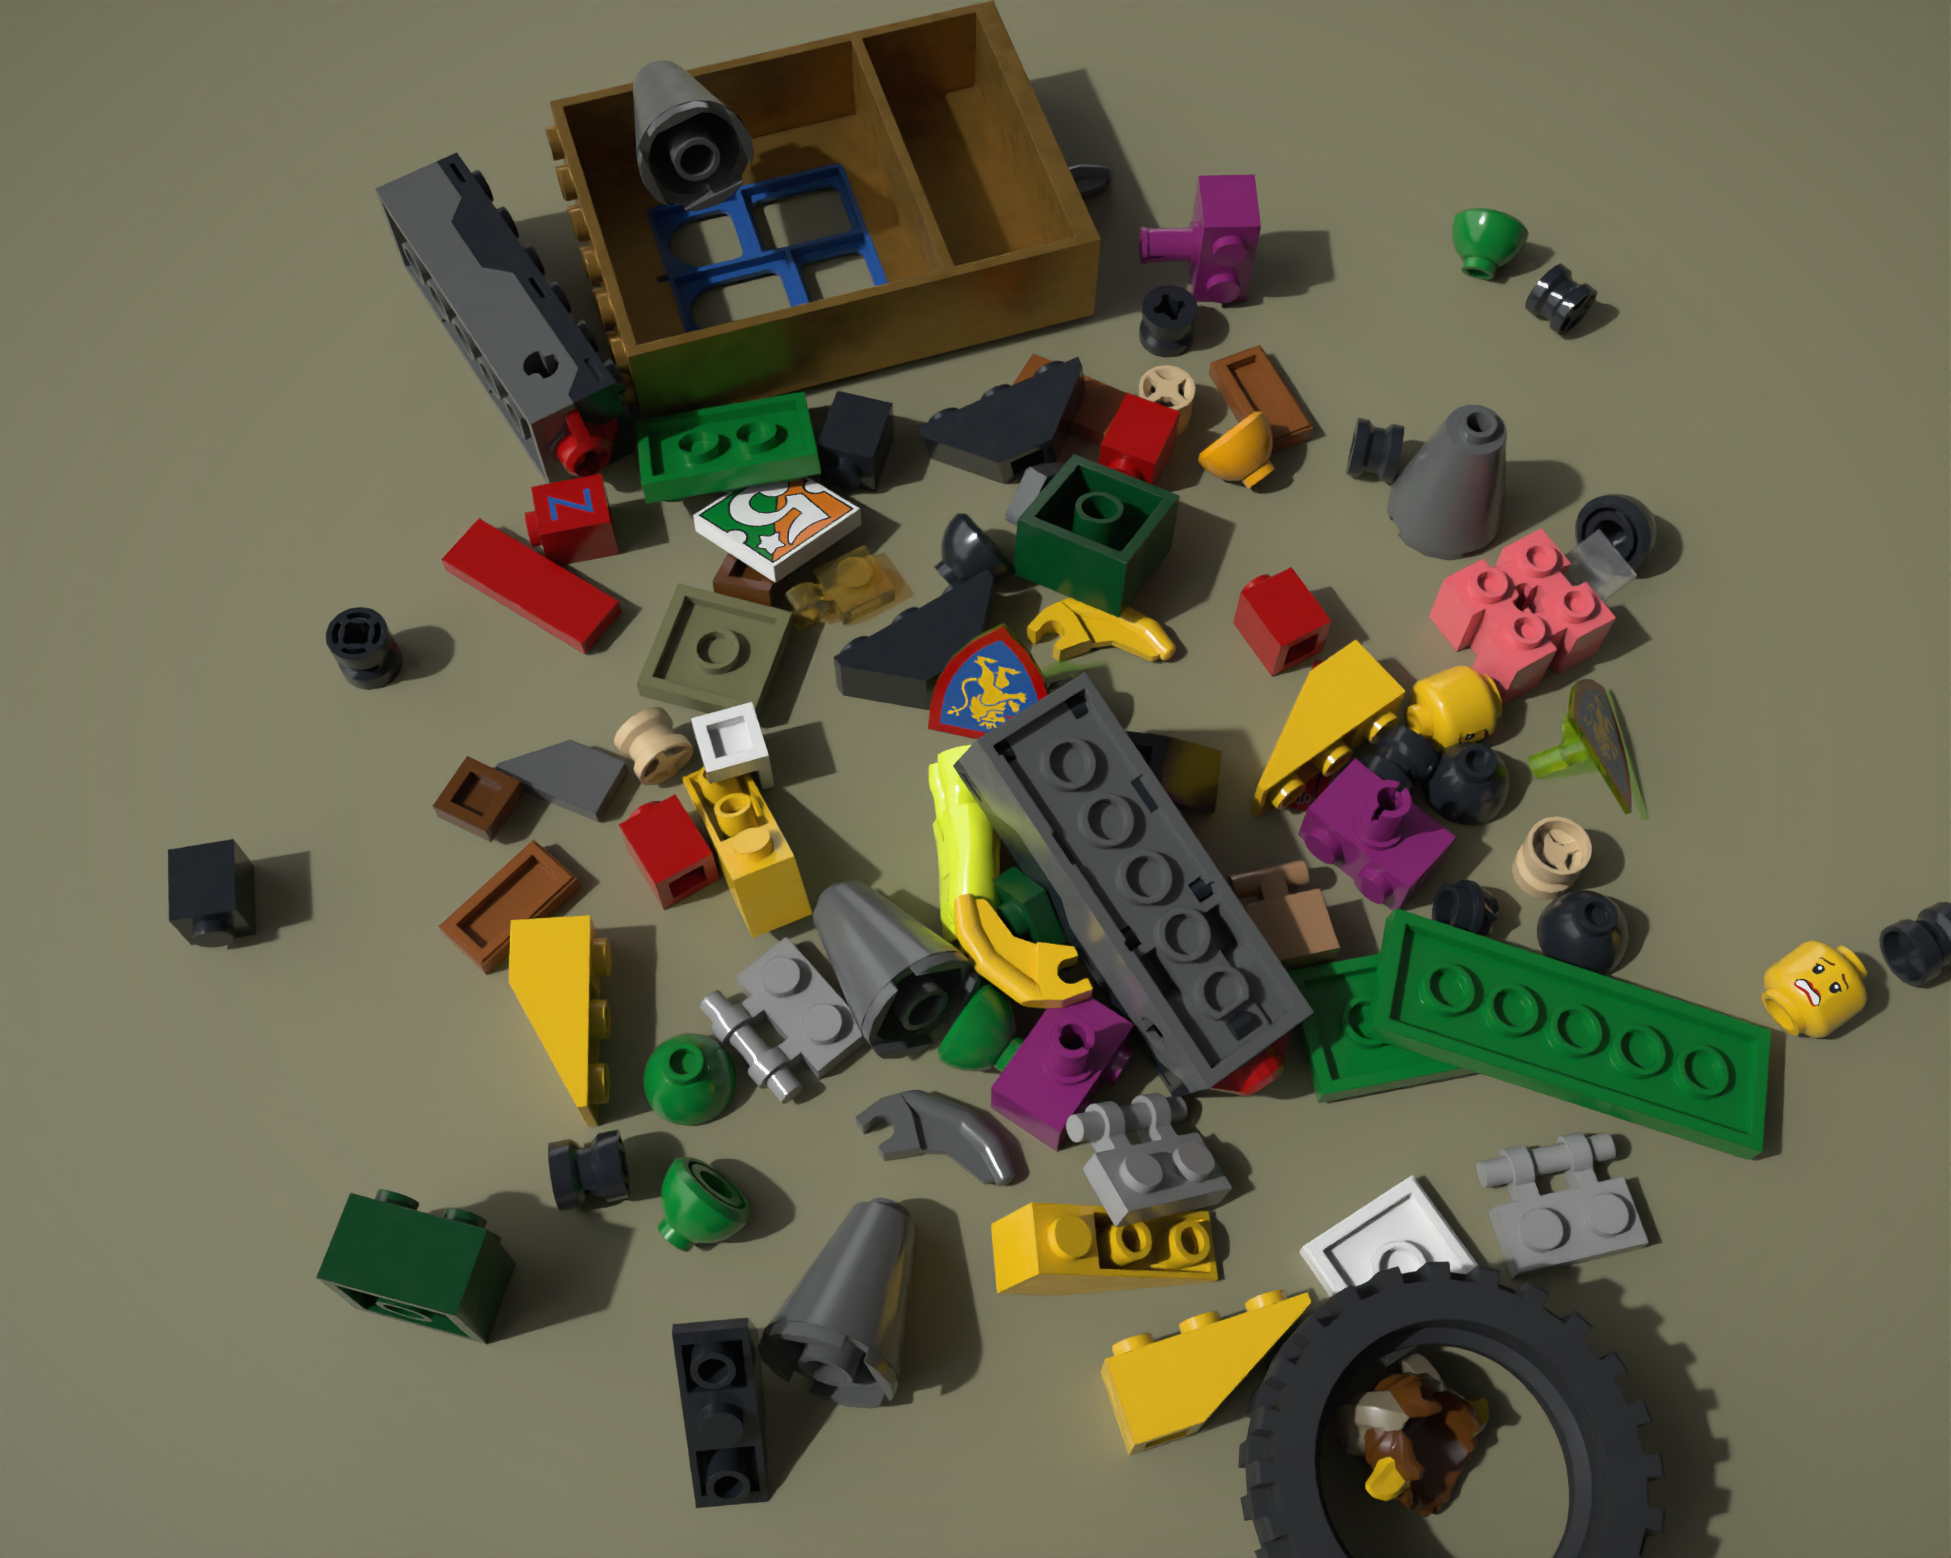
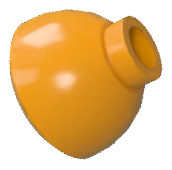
M1254 411L1199 454L1198 459L1201 466L1215 477L1223 480H1241L1247 489L1272 472L1275 466L1269 458L1273 449V432L1264 412Z

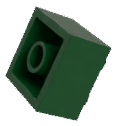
M1073 454L1018 518L1013 574L1119 618L1171 550L1180 496Z
M379 1189L375 1199L350 1193L316 1278L355 1309L487 1344L516 1265L513 1258L500 1244L502 1238L485 1229L487 1220L471 1212L450 1207L445 1208L442 1217L417 1211L420 1204L418 1201L389 1190Z

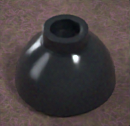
M1606 494L1592 499L1581 509L1575 524V538L1581 554L1593 567L1606 574L1624 575L1639 568L1649 558L1656 544L1657 526L1652 512L1640 500L1624 494Z
M957 513L951 519L943 534L941 542L942 560L934 566L949 585L962 578L971 579L986 569L994 577V585L1012 576L1013 564L967 513Z
M1461 742L1438 751L1439 764L1428 780L1422 783L1424 795L1430 806L1447 820L1463 825L1482 824L1500 814L1507 803L1510 793V777L1507 766L1502 758L1491 748L1476 742Z
M1577 890L1558 896L1545 907L1538 919L1537 938L1540 948L1546 957L1605 975L1615 969L1623 959L1628 948L1629 930L1623 912L1611 899L1594 891Z

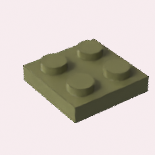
M678 583L637 681L640 696L708 714L752 702L758 719L794 626L792 612Z

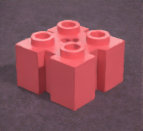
M1542 528L1504 547L1495 567H1490L1483 558L1446 577L1429 614L1430 619L1456 652L1467 646L1473 650L1477 658L1472 668L1479 674L1485 673L1492 679L1500 693L1502 705L1538 686L1549 665L1558 675L1595 655L1616 619L1614 614L1587 582L1578 586H1572L1565 578V574L1571 563Z

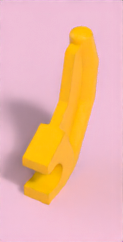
M1066 598L1046 607L1027 626V639L1035 645L1047 633H1055L1061 637L1053 645L1052 657L1058 662L1085 654L1091 648L1111 645L1150 662H1154L1159 658L1166 661L1176 651L1175 644L1159 622L1130 606H1127L1118 618L1075 599Z
M970 893L962 894L955 899V935L969 960L974 965V969L1020 1005L1031 1008H1064L1091 998L1093 988L1088 978L1074 984H1068L1063 982L1058 976L1059 970L1077 964L1078 954L1074 946L1042 942L1034 944L1019 939L1011 934L987 900L975 899V896Z

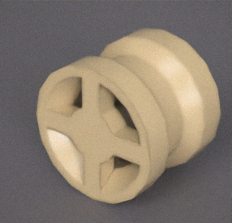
M1171 365L1156 366L1147 370L1140 379L1138 397L1180 411L1177 435L1183 433L1189 426L1192 414L1191 406L1196 391L1194 380L1186 371Z
M651 707L642 710L629 718L617 731L613 741L615 748L621 756L634 761L633 769L635 775L645 785H656L670 779L685 767L693 754L691 743L682 734L674 733L672 730V718L661 707Z

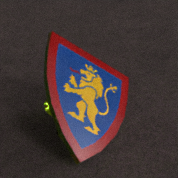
M1004 623L974 637L951 657L936 682L930 704L928 729L978 739L1049 695L1044 675L1029 649Z
M1582 679L1577 681L1571 688L1568 713L1562 720L1561 744L1529 756L1528 763L1535 778L1540 779L1592 759L1625 815L1632 813L1630 773L1625 749L1605 688L1592 679Z

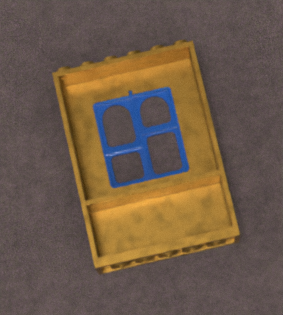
M993 0L685 70L742 119L751 135L754 151L752 165L748 161L746 169L741 176L744 182L739 190L721 204L699 211H688L684 209L683 205L667 201V205L658 202L645 187L637 166L633 99L634 82L549 101L555 125L545 127L553 160L563 159L564 165L555 167L562 197L566 199V202L575 201V205L567 206V211L575 239H578L579 243L585 241L588 243L586 246L579 247L586 276L590 280L591 285H601V287L592 289L597 312L605 329L614 328L613 330L605 331L610 355L619 372H627L621 374L626 386V392L622 393L628 409L638 406L641 419L763 399L1094 315L1101 239ZM823 188H834L839 192L852 226L849 231L773 250L764 246L752 213L754 206ZM723 213L730 216L743 251L741 257L702 267L686 265L674 258L669 250V240L678 227L691 220ZM848 253H859L863 256L874 287L812 301L801 271L804 265ZM766 273H774L780 277L791 306L704 329L698 327L691 317V307L695 299L703 291L717 285Z

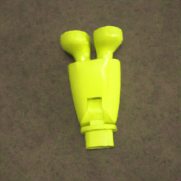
M971 745L960 746L938 754V763L930 764L928 768L929 787L934 798L936 813L933 830L938 854L942 934L944 940L964 954L966 953L955 935V899L962 894H973L975 899L987 900L996 913V908L1002 905L1000 896L993 883V879L1000 875L1001 838L953 767Z

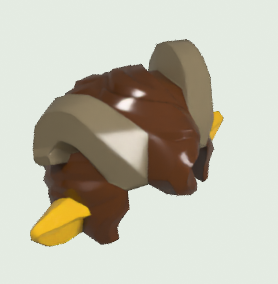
M1411 1354L1397 1362L1400 1374L1392 1373L1390 1376L1379 1380L1369 1392H1358L1348 1396L1335 1412L1333 1423L1336 1436L1348 1455L1362 1456L1365 1465L1372 1469L1373 1473L1366 1481L1365 1486L1367 1492L1373 1498L1388 1501L1396 1497L1408 1510L1420 1512L1421 1517H1429L1431 1514L1435 1515L1442 1504H1446L1450 1500L1452 1486L1456 1483L1457 1476L1462 1472L1463 1464L1473 1458L1472 1451L1479 1447L1475 1436L1485 1428L1490 1415L1485 1397L1479 1396L1465 1400L1459 1392L1445 1384L1427 1358L1420 1354Z

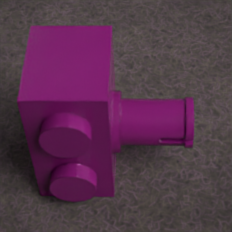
M1255 174L1199 176L1192 222L1189 223V227H1141L1139 234L1140 264H1147L1149 262H1188L1191 294L1197 302L1228 303L1247 301L1261 230Z
M1354 759L1307 808L1298 836L1304 840L1308 850L1317 859L1327 864H1335L1354 880L1357 889L1367 899L1376 904H1385L1392 911L1395 908L1401 909L1441 866L1456 836L1411 802V795L1406 787L1399 793L1397 791L1400 785L1399 782L1382 780L1361 762Z
M1092 997L1064 1008H1047L991 1087L990 1108L1057 1152L1068 1136L1066 1129L1068 1117L1084 1113L1090 1104H1095L1092 1100L1105 1081L1115 1086L1127 1071L1136 1054L1135 1051L1128 1048L1134 1024Z

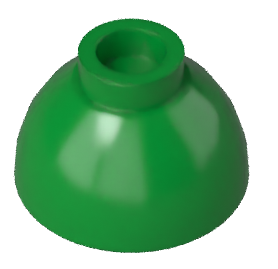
M1470 208L1456 214L1453 219L1452 241L1457 254L1464 262L1461 270L1464 274L1477 279H1492L1496 269L1509 264L1518 256L1529 236L1527 228L1519 219L1497 210Z
M994 984L982 986L959 1015L938 1048L940 1062L961 1071L978 1072L995 1067L1002 1072L1025 1039L1017 1034L1016 1015L1011 1003Z
M695 1033L679 1034L661 1043L649 1057L643 1074L645 1096L653 1111L668 1122L684 1126L702 1124L719 1115L730 1103L737 1083L736 1068L726 1049L716 1040Z
M693 1157L676 1158L673 1161L662 1184L661 1205L664 1218L657 1226L660 1234L671 1245L684 1252H690L696 1243H715L728 1239L739 1232L751 1220L750 1206L747 1199L721 1172Z

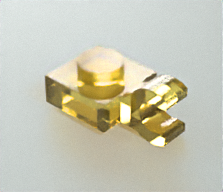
M863 545L815 568L814 583H801L788 590L786 598L792 607L787 609V611L792 612L793 622L798 631L815 625L821 619L833 613L837 615L843 625H846L895 601V587L867 547Z

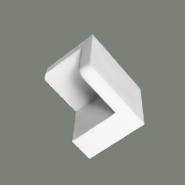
M752 702L691 718L709 784L757 771L762 790L774 787L769 754Z

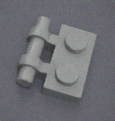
M787 937L735 976L738 987L748 997L741 1004L732 1005L720 990H715L708 994L700 1003L702 1011L713 1022L711 1026L713 1034L724 1046L733 1045L750 1065L748 1069L749 1076L761 1089L769 1087L782 1104L794 1099L803 1088L801 1083L790 1072L799 1063L804 1061L813 1073L821 1079L865 1043L849 1006ZM765 1018L785 1039L778 1047L769 1048L753 1029Z
M1150 1093L1136 1096L1132 1103L1128 1105L1118 1106L1112 1101L1090 1104L1084 1113L1071 1115L1067 1119L1066 1129L1070 1139L1074 1142L1089 1140L1096 1151L1082 1170L1115 1228L1219 1204L1232 1189L1199 1133L1178 1136L1171 1126L1173 1123L1184 1121L1187 1116V1106L1180 1096L1164 1097L1159 1093ZM1136 1131L1143 1143L1131 1145L1125 1133Z
M1580 1131L1558 1136L1556 1144L1527 1150L1523 1145L1501 1149L1497 1158L1477 1162L1476 1171L1482 1187L1485 1189L1506 1184L1512 1201L1494 1206L1488 1213L1511 1280L1639 1250L1649 1243L1624 1176L1601 1182L1597 1181L1593 1170V1163L1614 1159L1616 1156L1614 1142L1607 1132L1585 1137ZM1563 1171L1569 1189L1540 1196L1535 1183V1177Z

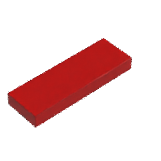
M480 518L441 559L446 571L584 655L622 612L618 600Z

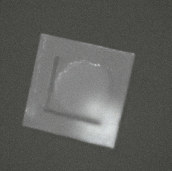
M1597 530L1565 554V557L1571 563L1565 578L1572 586H1578L1587 582L1603 602L1607 601L1637 577V574L1600 530Z

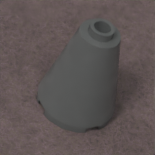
M659 60L643 67L633 83L637 166L645 187L658 202L667 205L666 201L683 205L684 209L688 211H699L721 204L735 194L744 181L741 176L746 169L748 161L752 165L754 151L751 135L746 125L731 108L678 64L667 60Z
M1465 405L1455 409L1395 479L1389 494L1387 512L1389 519L1393 518L1400 529L1399 537L1407 546L1427 557L1449 561L1461 559L1463 553L1472 552L1480 549L1479 552L1485 550L1499 533L1505 514L1507 430L1504 421L1496 412L1480 405Z
M851 880L834 883L819 896L813 913V922L864 1042L883 1059H899L923 1051L934 1042L927 1034L944 1021L951 1029L964 1008L978 992L981 984L980 975L973 968L974 965L968 956L862 881Z
M873 1198L870 1202H860L853 1206L763 1331L757 1349L762 1361L776 1375L790 1382L793 1372L796 1371L814 1381L809 1394L848 1407L878 1408L881 1407L885 1395L889 1401L892 1400L900 1378L918 1233L916 1225L909 1218L908 1211L902 1205L886 1198Z

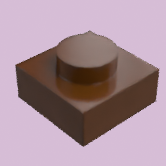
M728 553L712 581L715 593L773 607L789 574L775 583Z
M467 756L433 804V808L439 818L492 843L525 791L521 781Z

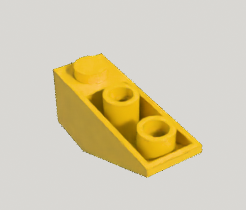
M1354 640L1309 672L1258 783L1250 813L1255 819L1273 806L1277 810L1288 807L1304 792L1307 781L1320 772L1325 777L1334 774L1348 762L1355 747L1365 740H1368L1371 744L1377 743L1390 727L1396 726L1399 722L1396 713L1406 691L1357 640Z
M703 766L700 770L683 776L684 786L751 937L755 938L813 914L795 856L751 775L746 773L709 784L707 773Z
M590 915L511 920L509 984L587 1126H598V1104L608 1103L610 1097L607 1063H599V1040L609 1039L611 1029L608 1000H600V977H610L611 974L609 939L599 937Z
M1031 1202L991 1224L997 1294L1058 1296L1211 1283L1218 1280L1209 1211L1189 1210L1115 1228L1103 1206Z
M1284 1289L1273 1290L1246 1301L1244 1305L1247 1312L1221 1320L1218 1311H1210L1181 1322L1178 1325L1181 1332L1179 1335L1155 1342L1152 1333H1143L1114 1344L1111 1347L1114 1356L1104 1360L1100 1372L1128 1455L1130 1456L1197 1433L1303 1315L1312 1303L1308 1292L1287 1299Z

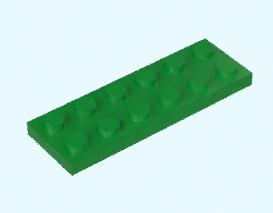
M1395 908L1386 918L1365 1037L1746 1160H1750L1763 1152L1771 1039L1770 1029Z

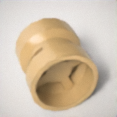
M1555 816L1544 818L1537 822L1513 858L1512 873L1515 882L1523 892L1537 899L1551 900L1567 893L1591 858L1592 845L1589 835L1579 824L1567 818Z

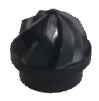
M1460 880L1456 884L1447 883L1440 887L1433 902L1432 920L1485 936L1492 934L1495 924L1498 923L1500 910L1497 900L1490 891L1482 888L1475 881Z

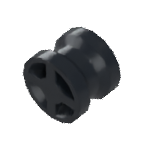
M1560 263L1551 268L1534 286L1526 300L1525 309L1535 316H1545L1550 320V329L1562 336L1574 328L1589 311L1597 296V290L1587 283L1578 284L1572 279V271Z
M1173 285L1160 286L1151 290L1145 296L1142 304V321L1139 327L1140 342L1147 351L1156 356L1166 358L1181 355L1191 347L1194 338V324L1198 314L1197 301L1190 292Z
M1358 418L1350 445L1346 475L1358 477L1367 472L1376 474L1380 481L1392 483L1400 459L1405 427L1397 424H1391L1387 428L1375 427L1369 419Z

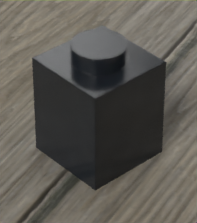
M842 391L836 392L817 443L821 470L820 479L831 481L841 488H861L875 492L894 439L893 403Z
M234 839L168 850L169 922L190 945L208 948L222 947L232 943L235 938L256 934L254 865Z

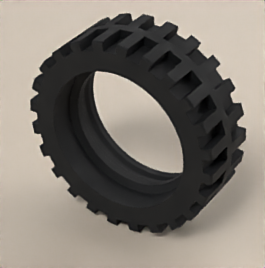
M1449 1261L1426 1262L1418 1270L1401 1273L1400 1268L1397 1266L1377 1272L1367 1282L1356 1287L1349 1285L1333 1295L1322 1307L1294 1330L1295 1332L1275 1352L1264 1370L1267 1373L1259 1389L1252 1394L1245 1414L1246 1417L1250 1418L1247 1439L1239 1445L1238 1468H1245L1247 1495L1240 1498L1244 1521H1253L1261 1546L1260 1549L1254 1551L1257 1558H1354L1340 1539L1331 1521L1321 1484V1446L1330 1413L1344 1388L1360 1371L1375 1360L1405 1348L1440 1345L1468 1350L1498 1363L1526 1387L1547 1415L1563 1452L1569 1484L1567 1523L1562 1539L1552 1558H1643L1641 1556L1646 1537L1664 1534L1666 1510L1649 1506L1648 1482L1666 1478L1662 1453L1644 1454L1637 1428L1652 1423L1653 1419L1645 1399L1628 1405L1615 1378L1629 1370L1616 1351L1599 1358L1583 1340L1584 1336L1593 1326L1576 1310L1563 1318H1559L1543 1307L1550 1292L1531 1282H1527L1517 1290L1499 1284L1500 1270L1481 1265L1476 1266L1467 1274L1450 1272Z

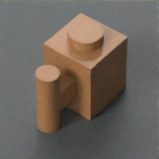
M1304 860L1228 876V885L1238 900L1257 896L1259 902L1246 904L1244 909L1286 971L1334 961L1340 946L1320 888L1291 895L1288 891L1290 888L1309 884V873Z

